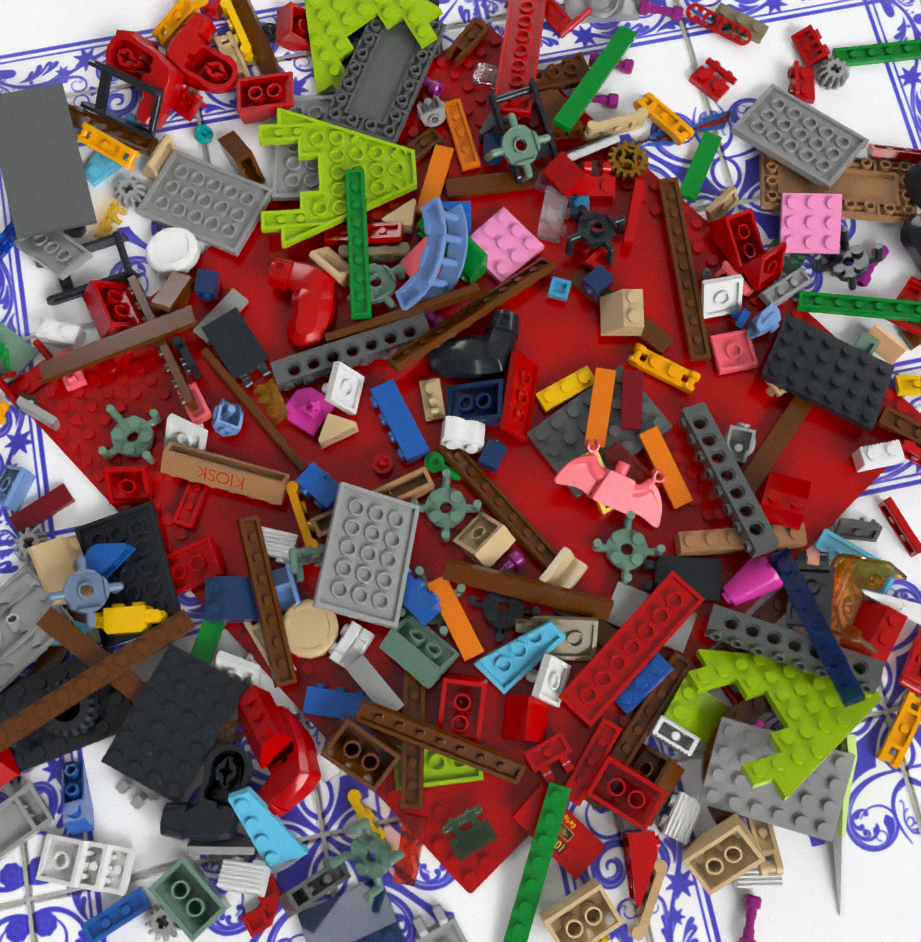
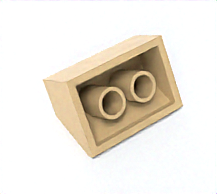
M60 536L28 548L46 597L51 592L63 591L67 579L78 571V568L74 567L73 562L79 555H83L77 537ZM89 586L81 587L80 592L84 597L92 595V589ZM63 599V600H56V601H54L53 604H51V605H67V604H66L65 600Z
M736 813L681 848L682 861L709 896L766 860L750 830Z
M595 877L539 914L555 942H597L624 924L603 886Z

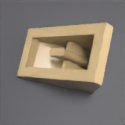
M413 198L383 217L382 223L402 222L404 226L403 233L412 235L417 208L416 200Z
M328 413L318 439L321 448L323 449L359 432L358 426L354 421Z

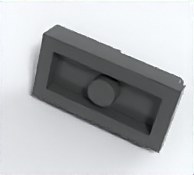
M860 517L859 520L839 518L834 533L844 539L877 542L883 528L882 525L876 523L875 519L867 522L864 521L863 517Z

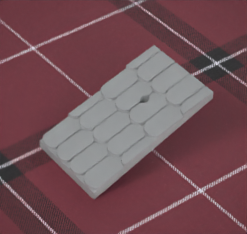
M27 564L0 587V692L55 641L53 637L36 625L50 607H53L70 622L74 623L73 618L62 605L46 604V595L40 579Z

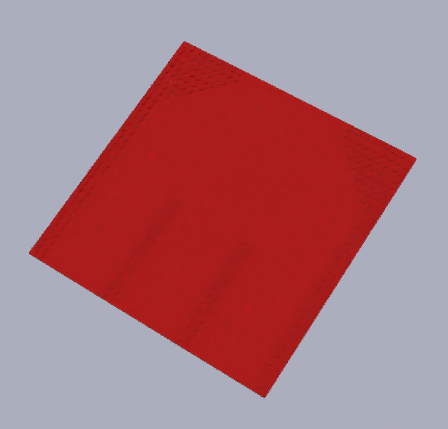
M485 21L481 22L489 27V33L468 57H465L462 64L458 67L453 64L455 58L460 53L457 50L449 61L444 58L445 53L451 47L449 46L432 61L426 75L432 80H439L443 83L444 90L439 96L440 100L446 102L460 98L480 160V167L466 171L461 170L445 119L443 123L434 128L444 137V143L441 146L454 148L446 179L511 171L503 155L502 164L494 166L483 164V143L480 144L478 142L479 131L491 111L487 95H489L490 91H494L495 94L503 38ZM423 84L397 145L406 146L429 128L424 126L423 121L417 115L418 102L424 103L426 98L433 99V95L428 92V88ZM559 91L567 101L569 97L564 92ZM533 103L531 118L522 117L517 122L518 125L527 126V128L535 131L538 136H541L543 131ZM585 111L579 118L584 124L583 134L587 130L588 122L594 120ZM583 135L582 138L555 141L558 154L561 151L565 153L589 143L583 139ZM522 141L516 142L517 149L524 151V143ZM616 143L573 160V162L597 160L599 175L601 176V164L608 162V153H610L612 146L616 147ZM433 151L416 163L417 189L399 197L404 204L414 198L416 206L418 205ZM551 155L534 160L530 163L531 168L548 166L552 162ZM518 166L519 170H522L523 166ZM646 168L645 174L640 175V178L645 179L633 247H623L624 233L622 235L616 234L612 242L615 247L613 264L611 266L606 265L600 256L596 259L614 277L612 286L609 288L613 292L621 289H643L644 316L675 339L662 354V357L690 371H696L701 375L699 381L694 384L695 389L693 393L688 394L643 371V391L673 426L662 437L693 501L673 509L661 483L656 482L655 486L660 493L662 503L659 527L651 526L641 516L635 514L632 520V529L644 535L648 548H656L658 545L663 544L666 549L661 556H676L674 537L678 532L733 528V522L730 516L725 514L721 499L717 498L714 493V486L711 480L709 481L706 478L705 469L696 458L695 449L687 441L685 430L679 426L678 418L681 410L705 402L723 437H725L730 425H737L738 422L750 424L749 428L756 430V445L753 452L747 456L746 463L736 461L743 473L794 395L786 392L780 397H777L776 394L770 397L766 392L769 387L768 384L759 378L779 327L772 333L768 331L764 335L751 339L759 364L757 368L718 375L710 343V360L690 362L657 184L659 178ZM616 172L610 173V177H615ZM622 176L616 178L615 197H589V212L597 211L599 212L598 214L604 216L606 213L612 218L624 215L626 217V228L635 176L632 181L628 177L624 181H622ZM444 184L440 198L441 202L471 201V234L505 207L544 245V249L522 269L541 257H545L555 263L556 269L547 276L540 278L532 286L525 288L517 296L510 298L502 306L494 309L508 310L520 317L519 337L516 340L515 351L520 352L539 365L536 393L585 366L589 367L593 375H595L596 367L615 370L623 365L627 370H640L627 362L629 356L633 355V349L637 343L658 354L636 336H601L600 308L574 287H570L567 302L547 297L553 276L570 281L581 269L578 264L589 255V253L585 256L582 255L581 251L584 247L581 240L574 242L572 255L565 254L567 237L576 233L577 217H569L570 196L564 198L552 186L448 200ZM271 199L265 211L300 209V201H273ZM682 199L701 300V274L703 269L708 268L711 270L710 279L717 278L715 274L722 268L723 262L725 260L729 262V260L714 242L709 223ZM420 215L415 216L412 235L403 233L402 242L408 243L410 251L420 242L416 235L417 223L422 217ZM260 218L238 257L211 246L200 255L196 265L187 272L191 275L194 283L198 269L218 271L221 278L217 301L203 302L197 298L193 289L187 306L191 305L193 307L198 324L233 288L249 301L240 314L268 356L269 360L264 363L270 370L271 375L264 379L259 369L248 374L254 383L248 389L240 377L235 381L305 464L309 466L314 462L324 472H328L331 478L337 481L338 484L345 482L372 491L424 467L425 457L407 465L405 460H400L396 451L399 448L396 442H391L387 434L390 431L387 424L383 426L378 416L381 414L378 407L374 408L369 397L372 396L371 389L391 379L394 380L429 448V453L437 452V447L441 445V431L444 419L426 422L419 381L439 378L446 416L448 386L495 379L475 381L459 378H440L431 372L427 363V354L400 372L389 367L386 360L380 358L373 360L365 366H355L353 370L365 377L356 415H349L336 406L330 414L356 422L359 432L322 449L318 439L323 425L313 437L288 421L285 406L298 389L312 387L321 394L326 395L322 392V386L324 383H329L330 377L315 379L310 384L296 385L294 389L289 391L279 390L270 362L301 352L292 347L286 336V329L291 314L292 293H286L269 286L268 274L274 258L296 260V262L310 263L318 266L309 257V254L313 250L328 247L324 243L325 231L283 249L281 232L262 233ZM347 221L338 225H347ZM593 227V228H592V229L595 230V231H600V230H601V229H598V228H596V227ZM401 242L368 244V246H398ZM341 245L329 246L339 255L338 249ZM379 262L376 264L386 265L392 269L399 262ZM406 272L404 279H399L398 274L395 276V291L400 289L409 280L410 277ZM488 272L474 282L478 283L481 296L500 285ZM723 274L719 278L726 277L727 274ZM741 274L743 279L752 288L745 274ZM374 279L370 284L373 287H378L382 282ZM458 279V281H457L455 287L453 288V290H456V289H459V288H462V287H465V286H468V285H467L465 282L462 283V282ZM336 281V309L330 332L368 320L351 319V310L347 303V296L350 295V284L347 287H343ZM773 281L759 292L754 291L749 297L744 296V294L742 295L741 313L744 308L751 311L742 329L735 326L737 319L731 317V314L705 318L707 337L747 329L748 323L767 307L758 297L759 294L775 284V282ZM157 292L149 298L150 303L157 294ZM394 292L391 298L396 303L397 309H400V304ZM481 296L434 311L433 313L436 315L441 314L448 319ZM792 297L777 306L782 318L778 322L779 325H781L783 317L789 314L834 336L810 313L797 311V302ZM385 302L371 304L372 318L389 312V307ZM494 310L489 312L487 316L475 321L470 327L457 333L456 336H484L491 313ZM427 321V322H428V325H429V328H430V330H431V329H432V323H430L429 321ZM196 326L166 337L188 384L190 385L194 382L197 384L212 414L214 408L219 405L221 398L231 404L242 406L241 410L244 413L243 423L237 435L224 437L216 433L211 426L212 418L203 422L204 429L208 430L205 451L290 474L289 482H296V479L301 475L299 470L203 358L201 351L207 347L227 370L212 344L208 345L194 334L193 330ZM408 332L405 334V336L409 338L415 335L412 332ZM175 336L184 339L203 375L202 378L195 380L193 375L189 376L179 359L180 356L172 344ZM390 338L386 340V343L392 344L396 340ZM157 342L83 369L82 371L88 383L85 386L68 392L63 379L59 378L47 383L28 399L34 401L33 404L58 418L61 426L57 431L34 418L33 420L107 500L108 494L103 472L104 466H147L153 473L152 502L155 503L167 554L210 535L214 538L225 576L249 577L236 520L259 515L262 527L299 535L300 542L298 548L306 547L288 492L283 503L277 505L259 499H251L238 493H230L220 488L210 487L192 530L172 524L171 521L188 480L172 477L160 472L162 454L165 449L164 440L167 417L173 413L189 422L192 421L179 399L178 390L175 389L171 381L174 378L173 375H169L164 366L166 360L160 357L156 349L159 347ZM372 344L367 349L374 350L377 346ZM350 351L348 355L355 356L358 352ZM641 356L640 360L645 362L646 358ZM331 357L329 359V362L333 363L337 361L338 358ZM313 363L309 368L315 369L319 364ZM292 370L290 374L297 375L300 370ZM508 372L500 379H504L507 382ZM682 377L681 381L687 382L688 380L685 377ZM888 385L877 420L883 407L887 405L921 423V413L902 396H897L896 391ZM579 395L546 413L535 397L530 430ZM107 405H113L124 419L130 416H138L148 422L152 419L149 414L151 409H156L162 416V422L152 428L154 439L150 453L155 458L154 464H148L142 456L134 458L118 453L112 459L106 460L99 454L98 449L101 446H104L107 450L114 447L111 431L117 423L106 411ZM813 405L770 470L811 481L809 497L802 523L805 525L807 544L800 549L775 550L763 554L768 560V564L774 568L779 577L791 567V564L796 562L798 551H806L818 539L824 528L828 529L888 467L857 472L852 454L861 446L876 445L877 443L891 442L897 439L901 442L904 439L877 426L876 423L874 429L869 433ZM500 426L485 427L484 446L480 453H468V455L478 465V460L488 439L492 441L494 439L499 440L508 447L497 474L483 468L481 469L558 554L565 546L572 551L575 558L588 566V569L572 589L611 599L617 582H621V570L616 569L608 561L605 552L593 551L591 545L595 539H600L602 544H606L609 537L615 531L623 529L626 514L615 509L601 514L595 500L586 497V493H583L576 499L565 485L554 482L556 473L530 440L528 442H521L500 430ZM138 433L130 434L128 437V441H136L138 439ZM644 449L625 462L631 465L626 477L634 480L636 484H641L647 479L652 478L651 472L653 467ZM387 454L391 457L393 469L389 474L379 475L374 471L372 461L375 456ZM444 460V464L450 467V465ZM428 471L434 483V490L442 488V472L432 473ZM770 471L754 494L760 506ZM450 477V488L460 491L465 498L466 504H473L475 500H480L462 479L457 482ZM722 477V479L729 481L728 478ZM301 492L299 499L300 502L304 501L308 513H305L307 521L324 513L313 502L315 500L314 497L310 500ZM430 493L422 497H419L416 500H418L419 504H426V500ZM481 501L482 506L480 512H483L488 516L492 517L493 519L499 521L494 516V514L486 507V505ZM444 503L440 506V510L443 513H449L452 507L450 504ZM141 504L111 505L118 512H121ZM419 512L409 568L413 573L410 575L416 579L415 569L420 566L424 569L427 582H432L443 576L448 558L478 565L453 540L479 513H466L463 521L450 529V540L444 543L441 540V529L429 521L426 512ZM740 512L743 516H748L746 513ZM316 531L311 533L313 539H315L319 545L326 544V541L322 543L320 542ZM517 540L490 567L495 570L499 569L508 560V555L514 550H518L525 558V563L520 568L512 569L514 575L540 581L539 578L545 572ZM622 545L621 552L624 555H630L632 548L629 545ZM747 552L692 556V558L721 559V594L724 593L722 588L751 558ZM647 556L645 560L657 561V557ZM269 557L272 571L286 567L285 564L276 562V558ZM314 562L303 565L305 581L297 582L302 601L306 599L314 600L321 566H314ZM641 565L630 571L632 579L627 585L642 591V583L644 581L655 582V571H642ZM449 581L453 590L457 589V586L460 584ZM204 584L190 591L205 606ZM465 585V594L457 597L484 652L465 662L460 654L446 672L486 677L474 665V661L526 633L516 632L514 626L504 630V638L500 644L495 643L496 628L486 621L482 609L468 605L469 596L474 595L478 600H484L489 592ZM722 595L720 602H702L694 611V613H697V617L684 652L681 654L693 662L690 669L699 661L696 656L697 650H710L718 642L704 636L713 605L716 604L745 614L761 596L736 606L733 603L728 604ZM523 600L525 608L532 609L534 606H538L541 610L539 616H560L552 610L553 607ZM502 602L497 606V609L500 613L506 614L509 612V605ZM335 613L340 627L337 643L342 637L340 635L342 628L346 623L350 625L352 621L374 634L375 637L365 651L364 657L403 702L404 669L379 648L391 628ZM523 616L522 619L530 620V617ZM227 623L225 629L248 654L253 655L255 662L272 679L270 668L244 623ZM426 624L431 630H433L437 635L440 636L436 625ZM611 625V626H612L613 628H615L617 631L620 629V628H618V627H616V626ZM449 630L446 637L440 636L459 652ZM598 643L596 646V654L602 648V646H600ZM664 646L658 651L666 661L673 652V650ZM328 652L324 656L314 659L300 658L291 653L293 664L297 669L295 670L297 683L279 688L302 713L307 686L313 687L314 683L327 685L326 689L335 690V687L348 689L347 693L356 694L357 690L364 691L346 669L329 659L331 654ZM542 660L532 669L539 671ZM561 660L572 666L566 687L590 661ZM444 674L430 689L425 687V723L438 727ZM526 675L505 694L488 679L480 739L481 745L526 762V769L517 785L483 772L484 780L424 787L423 809H401V790L396 791L393 768L376 790L378 796L470 894L529 836L511 816L540 784H543L546 788L548 787L540 770L533 773L523 755L524 752L540 743L502 739L506 694L532 695L535 683L527 681ZM561 701L559 708L548 705L545 741L562 732L572 750V753L567 756L575 768L601 719L604 717L622 728L621 734L639 704L629 714H626L614 701L591 727L578 717L563 701ZM403 707L398 712L403 713ZM303 713L327 740L334 727L340 721L339 719ZM371 728L395 746L402 745V739ZM557 760L548 765L555 778L553 783L565 786L573 771L565 774L560 761Z

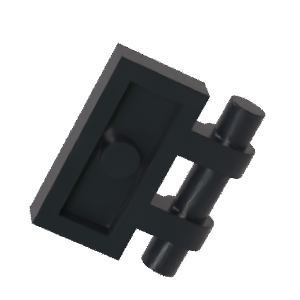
M175 336L172 344L180 356L179 359L189 376L193 375L195 380L202 378L203 375L184 339Z

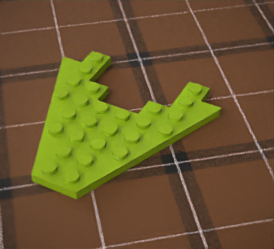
M304 0L317 94L324 95L333 88L337 90L346 71L341 62L355 51L347 36L379 16L387 30L404 20L423 49L438 39L429 23L443 14L441 8L428 0Z
M277 108V124L258 125L260 146L298 144L299 161L318 160L319 190L300 191V209L261 211L262 233L281 232L283 249L347 221L345 170L364 169L366 211L417 189L415 150L282 108Z
M699 649L696 652V656L703 667L688 671L686 676L696 694L735 683L745 701L763 695L766 697L784 726V729L772 732L768 736L777 754L743 764L740 770L751 789L772 783L782 801H786L882 699L877 690L874 694L863 692L858 688L842 685L835 680L819 677L809 671L799 670L794 666L776 662L771 658L750 653Z

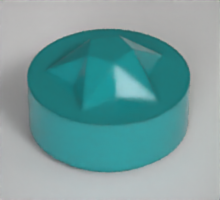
M207 125L196 126L193 133L194 139L201 144H209L214 135L213 130Z

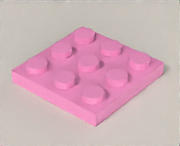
M781 194L779 243L783 241L787 243L785 253L840 254L842 194Z
M505 207L469 236L488 255L487 272L499 284L515 275L544 249V245Z

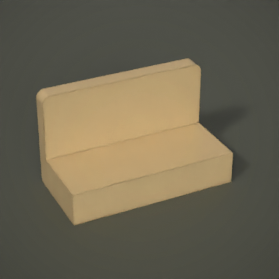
M564 546L539 580L572 589L588 569V566L575 558L572 551Z

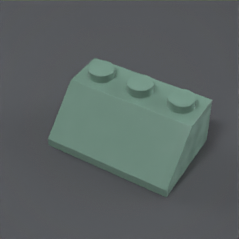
M411 614L398 623V628H391L379 646L389 657L394 659L427 689H430L443 676L460 655L458 651L427 625L423 627Z
M189 855L182 856L148 888L192 942L232 906Z

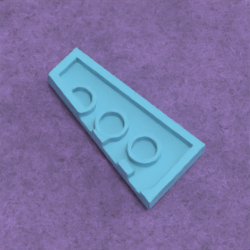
M130 113L125 118L140 125ZM96 152L84 166L87 180L95 188L123 166ZM125 153L123 159L127 160L129 154Z
M826 528L822 530L813 546L819 552H829L830 563L861 592V589H866L887 595L900 572L899 569ZM867 596L872 602L882 604L876 601L875 599Z
M549 620L474 661V665L505 694L543 659L544 653L549 654L566 638V634L552 620Z
M250 786L229 794L228 801L262 860L266 862L267 867L270 868L308 854L309 848L296 839L297 835L282 824V820L277 814L273 815L270 812L268 805Z

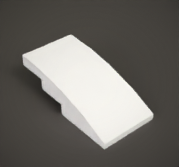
M47 833L36 880L72 888H83L96 892L126 896L137 849Z

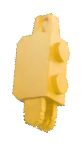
M133 602L132 606L125 607V604H112V608H103V612L95 613L96 626L94 628H101L107 634H114L115 636L144 634L153 628V624H160L167 620L169 616L165 611L146 606L145 602Z

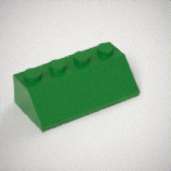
M423 216L417 223L416 235L420 241L427 236L425 234ZM446 220L447 234H449V232H448L447 220ZM469 236L466 260L459 278L462 283L465 282L467 285L473 284L487 272L488 255ZM446 242L445 257H447L449 242Z

